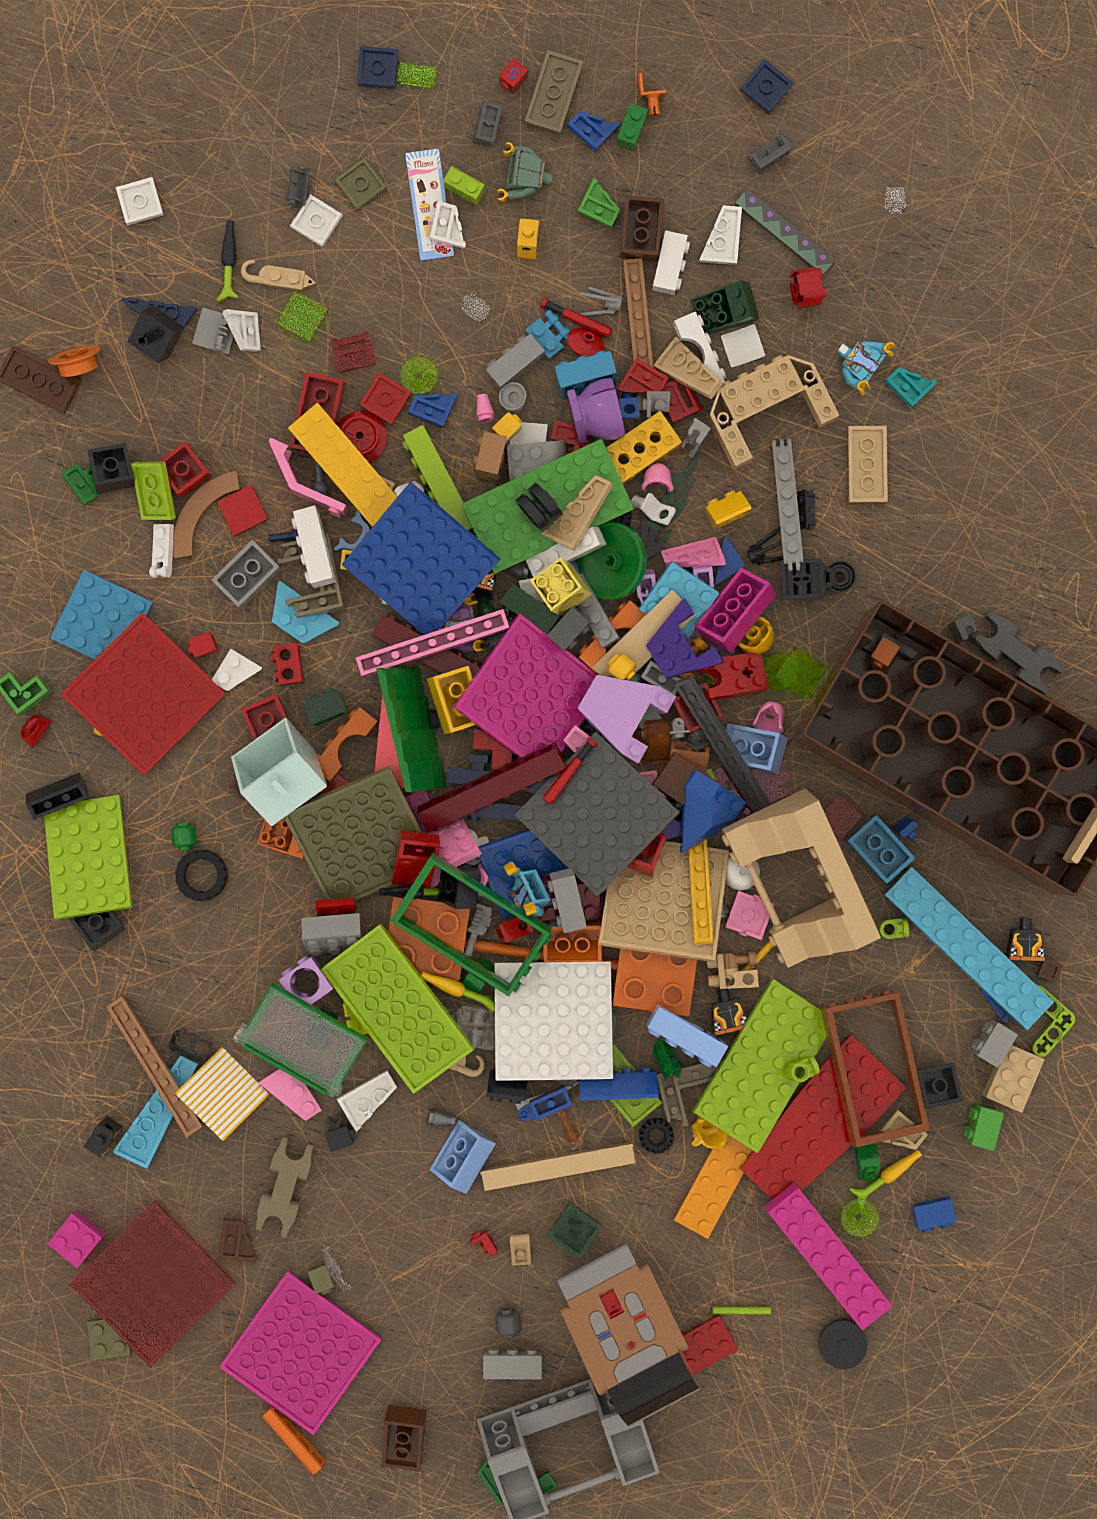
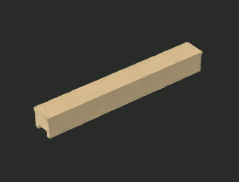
M630 1141L484 1168L480 1171L484 1190H493L634 1164L633 1142Z

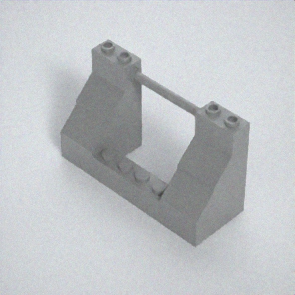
M591 1379L477 1419L486 1457L509 1519H534L548 1514L547 1505L550 1504V1501L609 1481L615 1477L616 1479H621L622 1485L625 1486L660 1473L643 1420L628 1427L625 1418L617 1410L609 1392L600 1396ZM598 1410L616 1467L610 1472L549 1494L547 1492L543 1493L524 1436Z

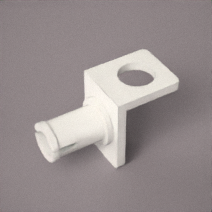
M648 493L646 498L635 495L631 500L634 508L641 509L650 520L664 525H669L676 512L674 507L660 503L652 493ZM668 510V516L665 519H660V513Z

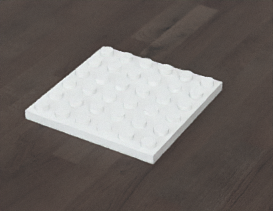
M611 962L530 963L529 966L532 968L526 977L522 976L519 980L522 984L516 993L512 991L510 996H507L495 988L496 1081L613 1079ZM495 963V974L510 983L522 963Z

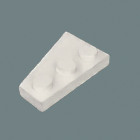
M723 205L699 262L737 265L742 207Z

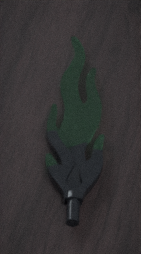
M697 453L691 459L689 466L672 478L673 491L668 492L666 488L665 496L661 503L676 509L669 525L682 513L689 489L695 484L694 481L688 483L683 489L679 500L674 503V497L679 486L695 469ZM662 511L660 513V519H665L668 516L669 511ZM643 512L640 538L644 543L648 560L661 551L673 529L666 531L657 542H654L655 537L669 525L652 521Z

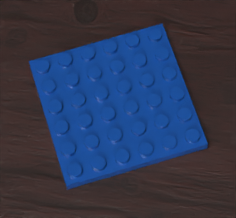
M410 481L342 563V566L422 634L426 635L438 631L501 558Z

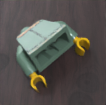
M510 142L505 144L506 148H511L509 151L503 150L504 155L510 157L506 185L508 192L504 189H498V194L504 193L503 198H497L498 201L505 202L508 197L509 199L524 198L534 194L536 190L541 188L542 183L551 184L552 173L544 172L545 162L540 159L532 148L524 146L513 147Z

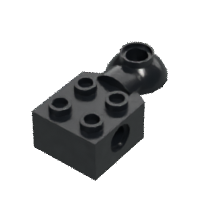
M820 558L803 559V563H800V571H796V565L792 564L793 571L791 572L788 571V564L784 565V562L781 561L783 599L822 597L827 588L835 592H845L852 588L856 582L855 569L846 561L839 560L826 567ZM838 571H843L846 574V579L843 582H838L835 579V574Z

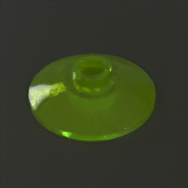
M415 356L408 359L402 365L400 380L404 388L411 393L424 394L432 390L436 385L438 371L430 359ZM421 374L423 378L421 380H417L416 375Z
M778 652L771 654L764 661L763 666L770 689L782 691L789 688L795 682L798 670L795 660L790 655ZM778 667L779 672H778L777 674H775V673H774L775 668Z
M854 1199L843 1207L840 1220L843 1229L849 1235L862 1238L871 1235L877 1229L879 1213L875 1205L870 1201ZM858 1213L863 1215L861 1219H856Z

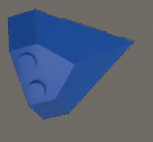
M695 769L684 785L686 799L682 812L681 834L683 835V843L680 845V853H684L722 831L723 828L739 821L748 806L744 800Z

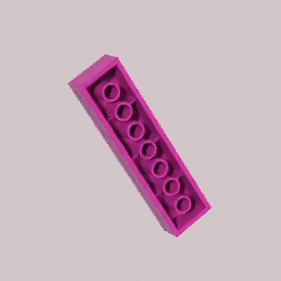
M794 1182L764 1206L769 1215L862 1331L893 1307Z

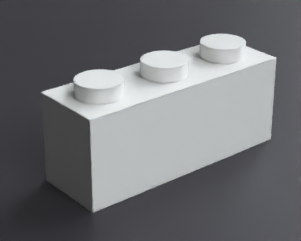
M665 230L652 291L675 295V290H680L682 279L678 277L680 271L684 272L686 260L682 259L684 253L688 254L690 242H687L688 235Z

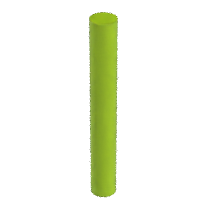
M712 1307V1313L771 1315V1307Z

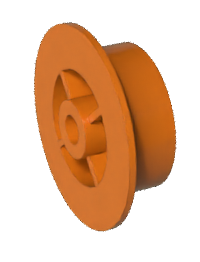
M90 345L70 349L54 355L48 360V363L58 366L61 377L80 375L98 367L95 355L101 348L98 345Z

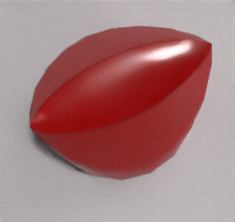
M37 714L31 716L22 727L21 738L33 748L45 734L52 720Z

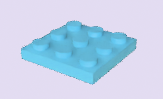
M671 561L640 605L639 610L645 614L649 613L673 590L682 600L685 598L696 613L681 629L688 639L695 629V625L719 595V591Z

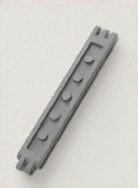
M787 438V445L785 446L783 439H779L780 446H776V439H773L772 452L784 565L788 564L789 572L793 571L792 564L796 565V571H800V563H803V551L791 438Z

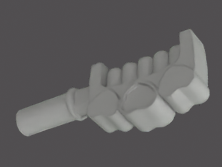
M480 904L476 905L475 917L472 918L473 921L467 930L470 933V938H468L469 941L464 955L469 958L472 956L478 936L484 937L487 929L490 928L492 922L491 907Z

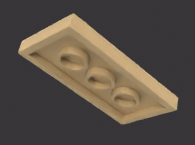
M848 426V503H887V426Z

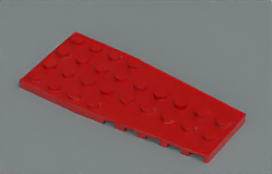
M849 1034L840 1044L858 1129L860 1136H862L907 1087L859 1041ZM831 1055L819 1067L820 1073L810 1077L796 1094V1098L786 1107L785 1112L775 1123L758 1153L752 1151L746 1162L740 1166V1170L771 1199L793 1182L802 1191L851 1146Z

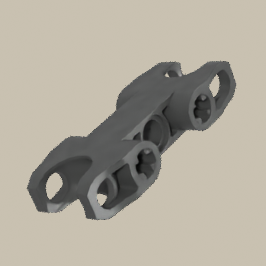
M991 611L988 612L985 618L994 627L993 636L985 638L979 633H972L970 639L990 659L997 662L1001 656L1006 658L1018 668L1014 674L1017 680L1045 695L1049 689L1040 679L1042 669L1049 668L1060 675L1064 672L1065 668L1044 647L1036 645L1031 650L1016 638L1020 633V629L1009 620Z

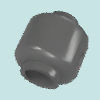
M505 1307L496 1314L497 1332L503 1338L517 1336V1333L521 1331L520 1313L513 1310L512 1307Z

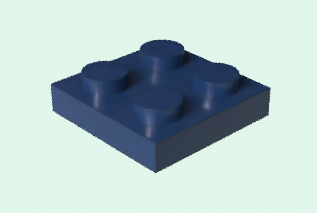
M360 46L357 85L395 89L398 49Z
M764 59L741 86L740 91L769 114L794 83Z

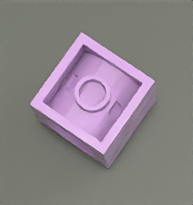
M305 956L297 962L299 966L295 969L293 966L281 973L283 977L279 979L286 991L310 1005L334 989L320 970L323 966L316 956ZM301 968L314 971L319 977V989L313 995L299 992L295 986L297 978L295 975Z

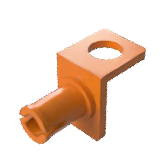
M639 73L640 98H646L648 101V116H653L654 110L655 116L660 115L659 97L665 96L666 90L644 92L642 73Z

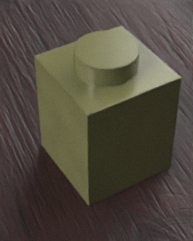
M328 1262L308 1270V1275L316 1294L321 1292L324 1295L333 1290L332 1288L336 1282Z

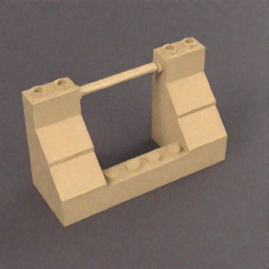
M806 788L722 829L724 835L721 838L726 847L730 846L732 852L729 855L733 863H738L740 867H747L773 923L772 928L769 929L771 936L768 938L771 945L777 947L779 952L776 955L781 964L784 963L789 968L808 958L857 950L881 938L819 800ZM809 848L813 859L817 858L819 863L817 869L820 875H824L827 880L824 883L829 893H833L834 898L785 922H780L754 866L755 860L766 856L782 854L787 851Z

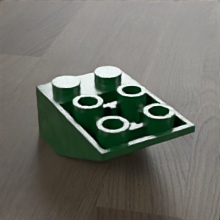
M743 280L690 300L693 312H696L697 316L700 315L703 320L704 326L702 328L704 333L711 334L759 319L750 282Z

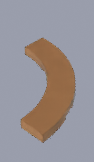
M237 471L225 473L208 481L186 502L177 519L174 530V559L194 556L193 539L198 521L214 501L232 492L240 491Z

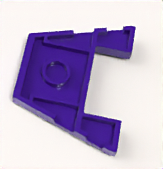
M685 598L678 604L646 645L664 677L667 679L725 663L716 647H713L699 657L694 652L679 627V624L695 614Z

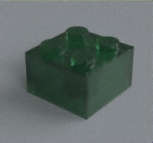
M330 688L323 691V695L319 697L313 695L304 699L305 702L301 705L310 726L316 727L349 713L343 696L338 689Z
M569 1201L548 1231V1237L580 1259L602 1228V1225L598 1220Z

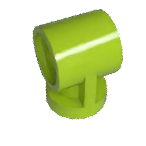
M907 918L885 919L879 922L877 930L883 938L909 937ZM891 924L893 930L887 935L884 932V926Z
M813 1056L797 1062H791L786 1067L787 1077L797 1082H804L808 1078L820 1073L818 1063ZM800 1067L801 1073L796 1077L795 1069Z

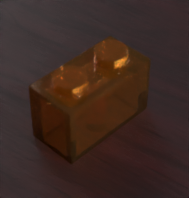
M644 720V728L641 729V739L644 740L643 744L648 746L644 753L646 762L669 760L670 730L668 720Z

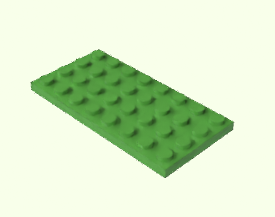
M602 439L462 503L477 538L501 558L492 568L494 574L558 544L543 537L542 532L530 521L515 502L521 494L527 495L533 501L528 493V488L535 482L554 499L556 505L563 513L567 509L566 506L579 496L578 493L595 475L610 481L613 487L589 528L597 527L634 510ZM545 514V516H546V518L548 519V521L550 522V526H551V525L553 524V522H552L553 520H551V519Z

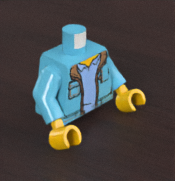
M863 341L861 343L857 342L852 350L843 343L837 353L846 359L841 365L846 384L859 390L861 395H865L863 388L871 389L868 380L886 356L884 353H887L890 357L894 356L890 349H897L895 344L892 342L885 344Z
M513 861L503 866L508 876L513 875L515 877V884L511 894L516 905L523 909L527 916H542L544 914L543 907L550 902V898L536 869L523 872L515 866Z

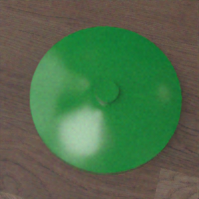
M604 523L597 527L600 528L607 545L578 558V570L580 574H584L596 597L606 600H618L630 595L641 583L647 565L646 549L638 533L631 527L620 523Z

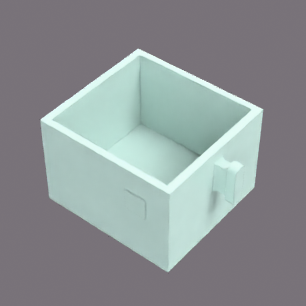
M287 718L281 720L231 757L240 793L270 826L276 824L327 787L316 751Z

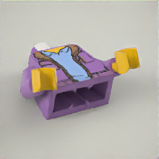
M471 593L439 630L474 619L473 608L469 605L478 603V601H471V597L475 593ZM476 640L454 648L464 653L486 651V649L480 648L481 643H485L483 640Z

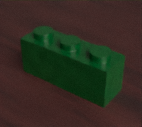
M513 583L500 601L503 605L501 609L510 615L512 612L523 615L547 635L561 619L558 614L552 612L544 604Z

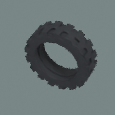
M209 850L191 851L183 856L177 864V870H175V881L180 892L187 898L195 901H206L218 896L225 888L226 881L228 880V870L224 860L218 854ZM199 859L210 861L217 870L216 883L207 891L194 890L186 881L187 868L192 862Z

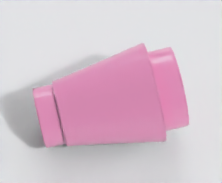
M488 394L477 395L476 419L481 424L492 422L495 414Z

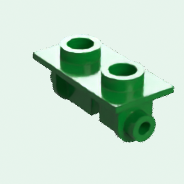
M659 1037L652 1049L658 1061L660 1071L665 1081H667L671 1075H674V1077L681 1075L680 1071L682 1069L677 1058L670 1059V1057L675 1056L672 1046L666 1043L665 1040L662 1041V1038Z

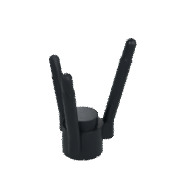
M780 527L756 544L750 546V549L747 550L752 565L757 563L759 566L763 563L783 560V556L763 559L766 557L765 552L782 544L780 541L765 548L759 547L780 531Z

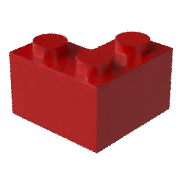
M474 730L473 749L493 751L492 770L512 762V752L484 730Z

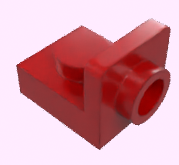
M478 1230L471 1235L472 1238L469 1241L471 1246L482 1241L480 1245L485 1254L489 1253L492 1257L498 1253V1248L487 1230L483 1232Z

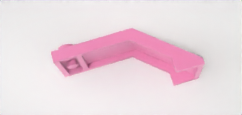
M270 438V446L291 491L301 498L328 509L330 514L341 518V515L347 517L349 509L346 504L298 484L289 464L292 451L287 450L288 445Z

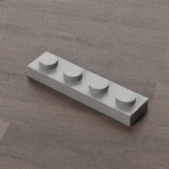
M581 573L579 575L592 592V595L578 604L582 613L591 620L589 625L602 648H606L619 640L620 637L584 574Z

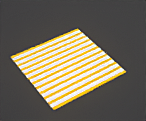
M223 1047L175 1092L222 1141L269 1095Z

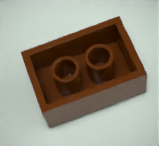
M626 195L620 258H642V260L658 261L664 199Z

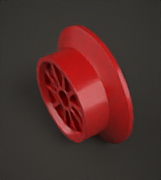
M355 411L344 416L337 424L368 463L379 458L384 452L387 445V431L383 422L376 415L366 411ZM358 435H363L362 439H357Z

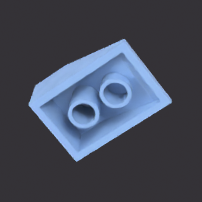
M727 723L726 731L749 769L778 775L788 738L776 732Z

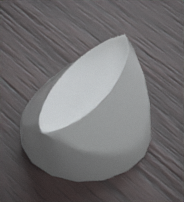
M517 382L504 385L499 393V401L502 407L511 415H517L522 410L527 398L524 386Z

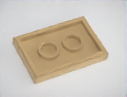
M1093 808L1062 859L1067 863H1079L1097 834V808Z

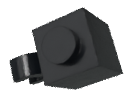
M341 1113L337 1114L338 1122H333L331 1116L328 1117V1123L332 1129L325 1132V1137L331 1152L352 1145L356 1138L353 1127L350 1128L349 1124L340 1126L343 1121Z

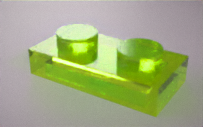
M399 62L397 83L435 88L437 67Z

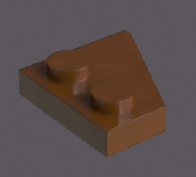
M223 1218L219 1259L256 1262V1256L243 1220Z

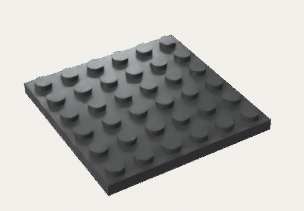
M595 732L590 738L598 743L597 746L593 747L586 755L582 764L552 804H548L543 800V796L560 774L553 775L515 816L568 868H572L574 874L598 897L680 812ZM587 741L566 762V767L579 754Z

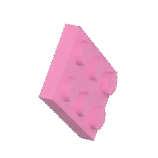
M463 817L455 823L444 825L438 831L429 832L430 834L439 835V857L455 867L481 855L480 849Z

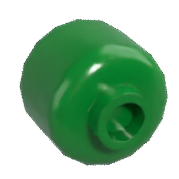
M191 823L176 824V827L171 829L172 845L179 847V851L191 850L190 846L197 844L196 828L191 826Z

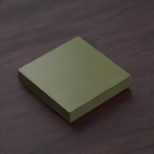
M365 157L334 179L357 211L387 190V186Z

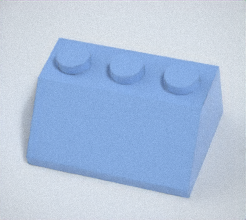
M458 1120L432 1164L430 1171L451 1188L467 1194L496 1143L483 1133Z

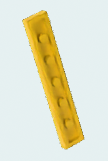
M706 839L688 850L694 944H713L714 942Z

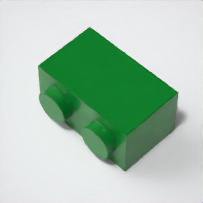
M630 103L617 137V146L635 151L647 120L649 109Z

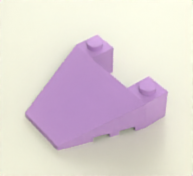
M596 675L577 709L601 734V737L625 760L632 764H638L648 746L632 737L648 707L659 714H665L668 712L676 696L660 686Z

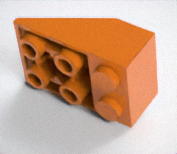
M284 818L273 826H270L264 819L257 842L258 845L305 859Z

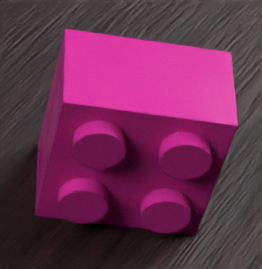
M75 1210L47 1244L78 1268L106 1233L78 1210Z

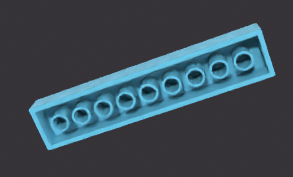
M909 867L883 894L896 909L1023 1029L1028 1030L1054 1003L1050 997L912 867Z

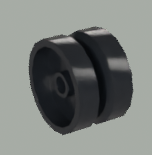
M535 482L528 488V493L533 501L527 495L521 494L515 502L530 521L541 532H544L550 526V522L545 514L551 520L556 521L563 513L556 505L554 499Z

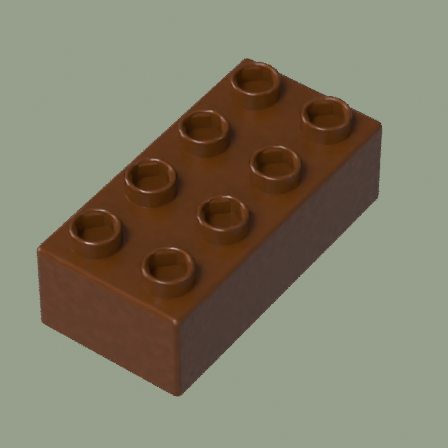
M881 601L864 614L793 735L794 741L1052 894L1078 895L1097 863V834L1079 863H1067L1062 858L1093 808H1097V726L891 604ZM883 633L888 634L918 652L913 661L899 654L887 674L873 670L872 665H870L871 656L880 643Z

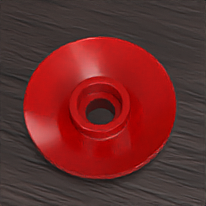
M576 328L568 335L567 342L570 349L580 357L594 356L595 353L604 350V343L601 337L586 328Z

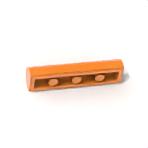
M271 1405L261 1417L312 1475L316 1474L325 1463L324 1458L289 1418Z

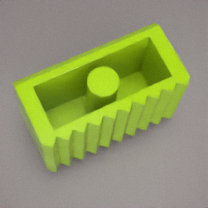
M451 166L443 180L445 189L455 193V195L458 194V197L461 196V198L468 200V202L475 206L478 205L485 193L484 183Z

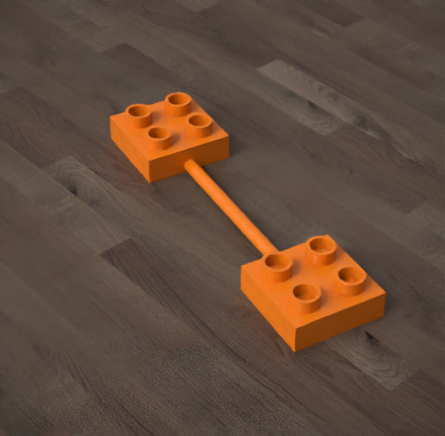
M393 897L390 919L404 898ZM413 899L403 916L464 954L469 941L466 936L470 909H455L440 901ZM389 923L388 933L419 974L423 971L460 982L462 971L460 965L394 923ZM477 940L473 951L526 959L532 948ZM621 948L619 949L618 960L602 958V962H611V971L616 972L612 999L613 1006L654 1011L658 1004L676 1015L689 1016L697 960ZM540 949L542 953L537 960L544 961V950Z

